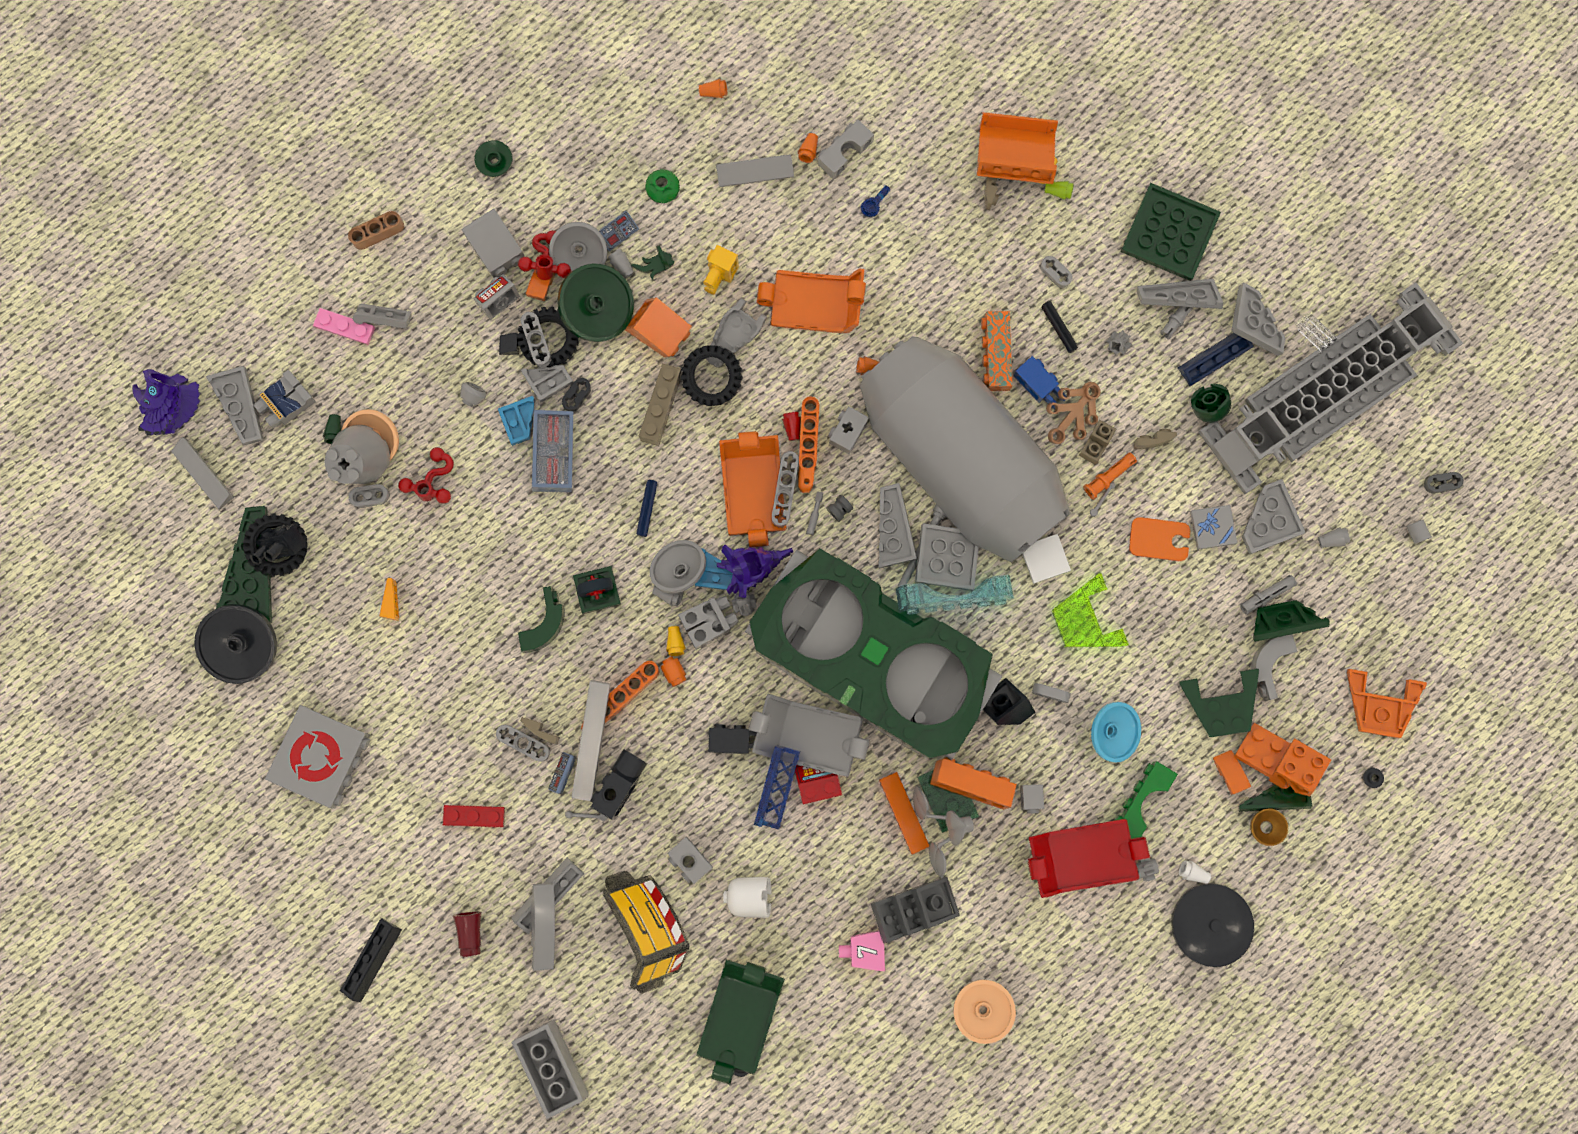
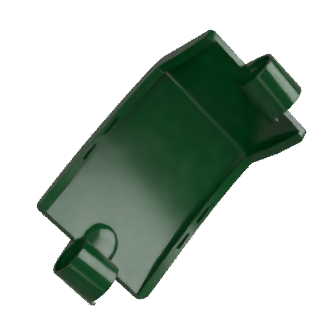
M730 960L725 961L697 1050L698 1057L715 1062L710 1079L731 1085L735 1069L750 1074L756 1073L777 1001L785 981L784 978L767 973V968L747 962L745 966Z

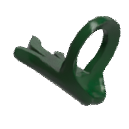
M660 245L656 246L658 255L650 259L642 257L643 262L648 265L631 264V267L643 273L651 272L650 277L652 280L656 274L671 268L675 261L672 260L671 254L662 251Z

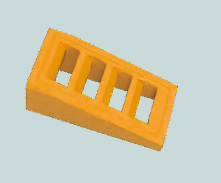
M388 578L379 616L384 619L399 621L396 580Z

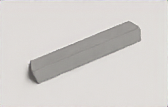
M791 154L716 165L719 187L794 177Z
M182 437L171 452L218 509L222 508L234 498L233 494L188 439Z
M568 857L544 882L554 884L555 905L585 874ZM532 895L511 917L513 922L527 934L532 931L530 923Z

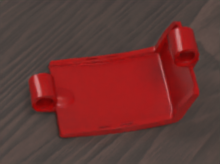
M1120 819L1030 836L1029 842L1032 858H1029L1027 862L1031 880L1037 879L1041 898H1047L1069 891L1136 881L1139 879L1136 860L1150 858L1146 837L1131 839L1127 820Z

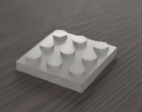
M921 524L915 582L973 591L979 546L969 542L958 528Z

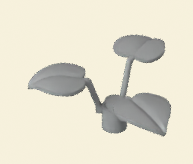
M917 784L913 793V806L917 816L921 820L925 819V817L944 819L948 827L949 838L937 845L933 842L929 847L931 865L942 879L946 872V859L941 847L950 841L954 846L959 845L965 833L973 832V820L970 816L959 818L954 811H948L946 816L930 814L928 812V801Z

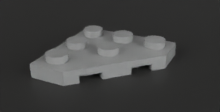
M1243 282L1238 287L1231 332L1280 356L1284 352L1286 337L1282 331L1279 332L1274 324L1276 320L1269 307H1264L1260 291Z
M1283 479L1263 486L1242 535L1249 555L1306 533Z

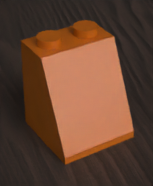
M657 297L645 300L625 331L666 358L673 357L678 352V345L689 337V330L692 326Z

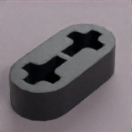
M576 379L564 395L562 405L566 411H577L589 395L591 385L587 379ZM584 383H586V384H585V387H586L587 389H586V390H583V389H582V390L579 392V394H577V392L579 391L578 385H579V384H580V385H583ZM576 396L574 399L575 406L570 405L567 407L568 403L566 401L568 399L572 400Z

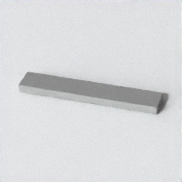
M590 680L572 792V798L590 801L594 793L611 683Z

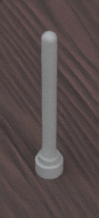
M937 504L933 509L934 517L930 524L938 525L940 520L947 517ZM918 546L917 549H916L917 558H918V549H919V546ZM917 560L910 561L898 584L900 590L905 589L917 566Z

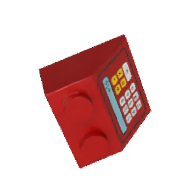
M794 765L803 805L842 795L837 774Z

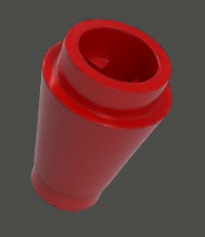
M798 412L784 413L782 421L788 441L799 440L801 416H799Z

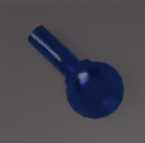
M885 185L875 197L865 200L861 204L862 214L870 218L875 217L879 213V203L891 189Z

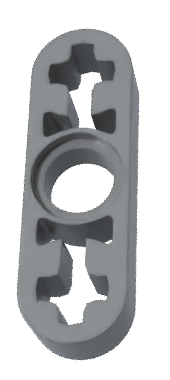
M526 312L521 317V325L532 358L537 366L546 367L551 362V354L540 321L535 313ZM528 318L535 320L532 322L535 330H531L527 323ZM540 335L541 342L538 344L531 343L532 336ZM541 348V351L545 356L544 361L537 359L540 357L537 349Z
M510 725L498 727L496 737L500 742L539 762L549 758L550 749L547 745ZM508 728L509 734L515 736L516 732L519 734L515 737L513 745L510 743L512 741L511 738H502V730L506 731ZM522 737L527 738L529 741V745L525 749H521L518 746V741ZM533 742L536 743L533 747L537 749L544 747L545 756L538 758V753L531 750V754L528 753L532 748Z

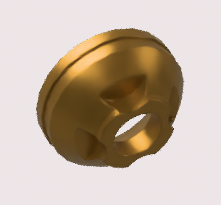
M1263 809L1257 812L1250 822L1251 834L1260 844L1276 846L1287 837L1288 822L1279 811ZM1268 821L1272 825L1269 833L1261 831L1260 826L1262 822Z

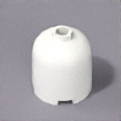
M740 877L732 880L728 890L724 891L723 901L727 903L731 914L737 917L769 918L771 904H767V895L772 894L771 880L768 877Z

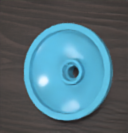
M1112 702L1101 708L1094 718L1091 729L1092 744L1097 754L1106 761L1122 762L1128 759L1139 745L1141 722L1133 707L1122 702Z

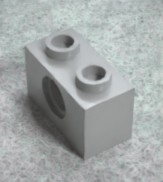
M685 837L668 852L670 856L668 858L669 862L675 868L677 866L680 867L683 871L681 875L688 883L692 881L695 884L713 868L688 837ZM686 856L694 858L695 863L692 867L684 865L683 861Z

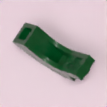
M551 586L543 587L546 604V615L543 622L532 630L518 632L522 653H530L546 647L558 636L563 626L565 609L562 604L556 605L559 602L558 593Z

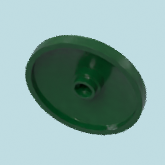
M593 263L576 268L566 276L558 292V311L563 323L570 332L583 340L590 342L611 340L620 335L631 321L634 311V299L631 288L618 271L607 265Z

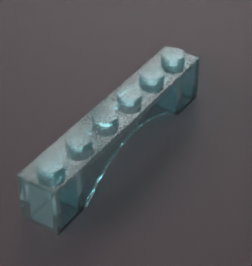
M1010 575L987 578L973 591L965 595L942 594L930 589L923 583L906 584L895 588L899 612L907 611V615L917 614L919 610H925V613L936 612L937 608L949 611L954 610L956 606H960V609L972 608V605L975 604L978 605V608L990 606L989 603H995V606L1007 604V600L1014 598Z

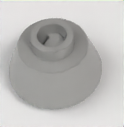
M465 382L461 385L460 397L463 399L462 402L472 407L473 405H478L486 398V392L474 383Z

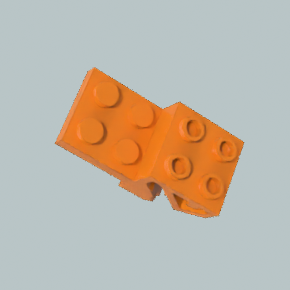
M1253 723L1251 731L1247 733L1234 756L1269 777L1268 781L1280 788L1287 789L1291 786L1296 793L1307 796L1313 794L1332 760L1295 738L1289 743L1256 723Z

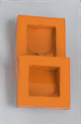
M534 270L526 296L545 301L555 273L551 279L541 280L537 277L536 270Z
M1232 750L1213 757V760L1220 775L1223 776L1230 794L1234 795L1250 788L1251 785L1239 761L1234 757V753Z

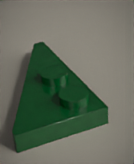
M1274 785L1263 791L1262 794L1246 800L1238 808L1239 812L1261 811L1263 809H1311L1312 799L1311 796L1296 793L1291 786L1287 789H1282Z

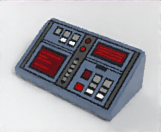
M624 211L600 229L599 232L603 235L607 250L610 252L638 231L639 228L629 213Z
M562 752L548 788L550 791L563 794L576 756Z

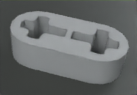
M1054 256L1045 257L1040 266L1042 272L1059 288L1068 287L1072 281L1071 272ZM1051 262H1052V263H1053V266H1052L1053 269H1052L1051 267L1047 269V268H1046L1047 263H1051ZM1058 274H1060L1062 277L1066 275V281L1060 282V276Z
M1034 683L1032 693L1062 703H1068L1071 695L1067 691L1039 683Z

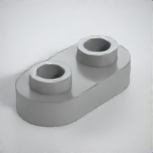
M381 484L356 487L349 493L350 503L357 508L382 505L389 499L388 489ZM382 492V497L377 498V493ZM359 495H363L362 501H357Z

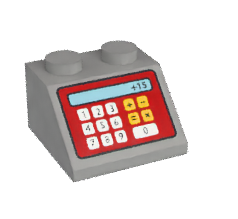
M502 274L500 277L497 276L492 279L490 285L485 289L482 288L477 291L473 299L485 315L492 320L516 301L520 295L515 285Z

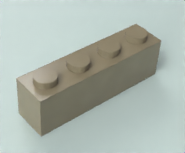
M662 363L639 433L640 441L655 446L660 445L681 380L680 375H682L680 368Z

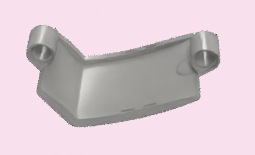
M771 694L766 696L762 713L758 711L753 712L748 729L757 733L752 750L753 753L848 777L850 774L853 758L865 760L870 742L869 739L859 738L863 722L861 717L793 702Z

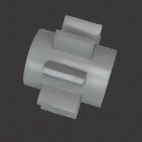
M1124 330L1119 333L1114 331L1111 337L1106 340L1109 343L1108 350H1111L1115 355L1120 352L1124 355L1132 345L1129 342L1131 336L1124 333Z
M748 592L746 598L739 597V593H737L735 599L732 600L734 612H740L742 616L752 614L754 608L757 607L754 594L749 595Z
M1154 858L1138 860L1139 863L1136 864L1139 879L1143 878V881L1146 882L1155 880L1154 874L1159 873L1156 860Z

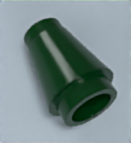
M336 414L329 415L323 433L324 442L331 444L335 436L342 431L341 416Z

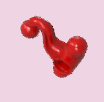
M551 230L547 233H539L533 237L532 246L542 255L536 258V262H533L529 257L520 258L518 267L521 271L528 272L534 269L536 270L537 277L541 280L551 279L554 273H557L561 278H566L571 272V267L567 263L553 265V259L549 255L548 247L539 243L540 241H546L550 245V241L556 231Z
M435 447L430 451V459L434 462L444 460L446 465L442 468L431 469L426 474L425 479L416 482V484L409 478H403L399 481L398 487L403 493L415 492L422 501L427 502L436 498L439 503L445 504L451 499L450 491L447 489L434 490L431 483L435 476L446 475L451 472L454 461L442 448ZM423 488H429L426 494H420Z

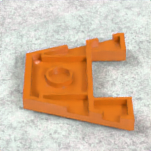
M1347 669L1358 731L1398 739L1402 738L1412 717L1411 714L1420 700L1419 697L1427 686V682L1406 680L1404 699L1366 693L1368 672Z

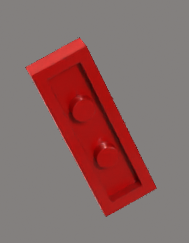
M444 805L443 825L504 827L505 807Z

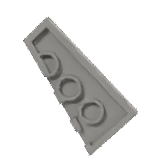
M1214 279L1137 287V294L1141 304L1223 309V300Z
M900 483L880 488L879 569L917 560Z

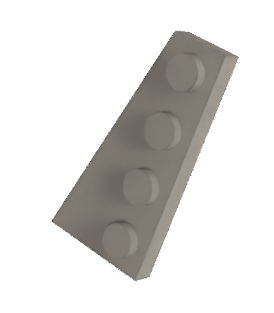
M241 366L206 376L214 389L213 391L219 398L225 413L230 418L231 424L242 444L248 445L264 440L257 410L253 406L255 402L246 367Z

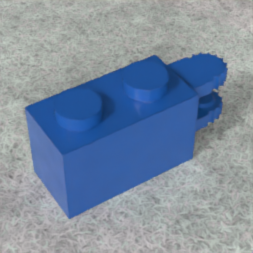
M1033 356L1030 357L1015 371L1013 376L1038 403H1041L1043 400L1047 404L1057 403L1049 394L1053 392L1059 398L1058 391L1060 388L1058 387V379L1053 373L1046 371L1041 360L1035 359Z

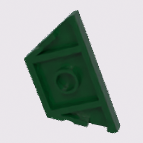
M1297 600L1259 607L1257 609L1253 641L1257 642L1329 627L1330 620L1326 617L1321 619L1316 616V611L1305 607L1304 604Z

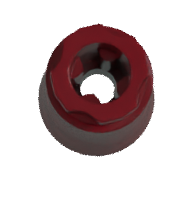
M481 911L454 914L453 919L456 926L460 956L469 957L481 954Z

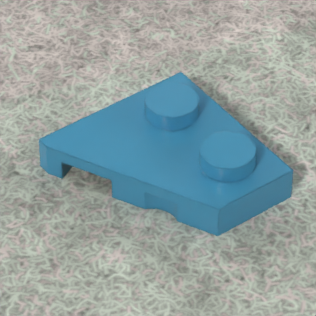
M533 396L498 408L512 446L531 439L535 404Z
M701 548L706 556V567L702 577L695 586L727 590L733 573L717 567L716 562L721 563V560Z

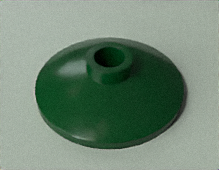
M490 140L481 144L474 156L477 169L488 177H498L505 174L511 167L513 160L509 147L497 140ZM493 159H498V162L491 163Z

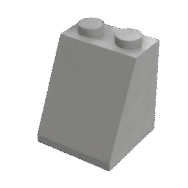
M494 208L462 228L468 242L493 278L506 274L507 269L512 266H518L519 259L525 257L523 251Z

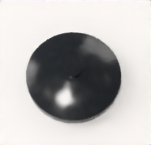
M230 604L211 611L200 622L195 634V652L200 664L210 675L227 683L241 684L255 680L269 669L277 652L276 634L271 623L259 611L245 605Z
M1218 884L1196 886L1188 890L1178 900L1173 910L1171 927L1175 942L1189 959L1198 964L1208 967L1227 966L1240 959L1251 945L1254 936L1252 912L1242 896L1231 888Z

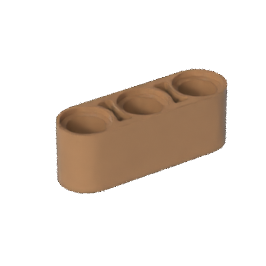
M389 211L352 228L348 233V238L355 248L359 250L366 249L400 233L404 229V222L397 212ZM393 220H398L395 225H390ZM376 228H380L379 232L373 233ZM363 236L360 241H356L357 237Z

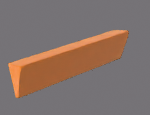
M895 772L879 779L911 855L930 847L898 773Z

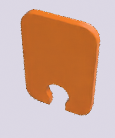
M1137 517L1131 524L1129 550L1135 556L1183 561L1188 557L1189 548L1174 547L1172 538L1175 535L1190 538V527L1182 522Z

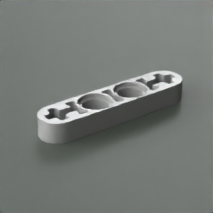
M792 451L785 452L780 463L771 517L772 523L777 527L786 526L790 517L799 463L798 455ZM789 456H792V460L795 461V463L791 464L790 470H794V473L789 470L782 471V468L787 469V461H784V459H788ZM783 475H790L792 483L789 485L783 484L781 477ZM780 494H787L789 502L781 504L778 501V496ZM776 506L788 508V511L785 509L783 511V517L786 520H782V523H778V519L775 518V516L779 515L780 509H776Z

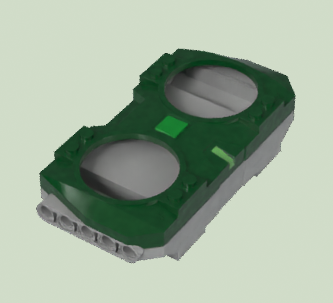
M821 548L810 557L796 550L762 601L745 631L753 637L756 653L804 685L828 697L858 717L863 718L864 722L907 749L916 752L926 759L945 756L952 760L1002 678V675L990 669L993 654L944 622H940L933 617L922 618L882 593L881 586L871 580L872 578L838 557L835 558Z

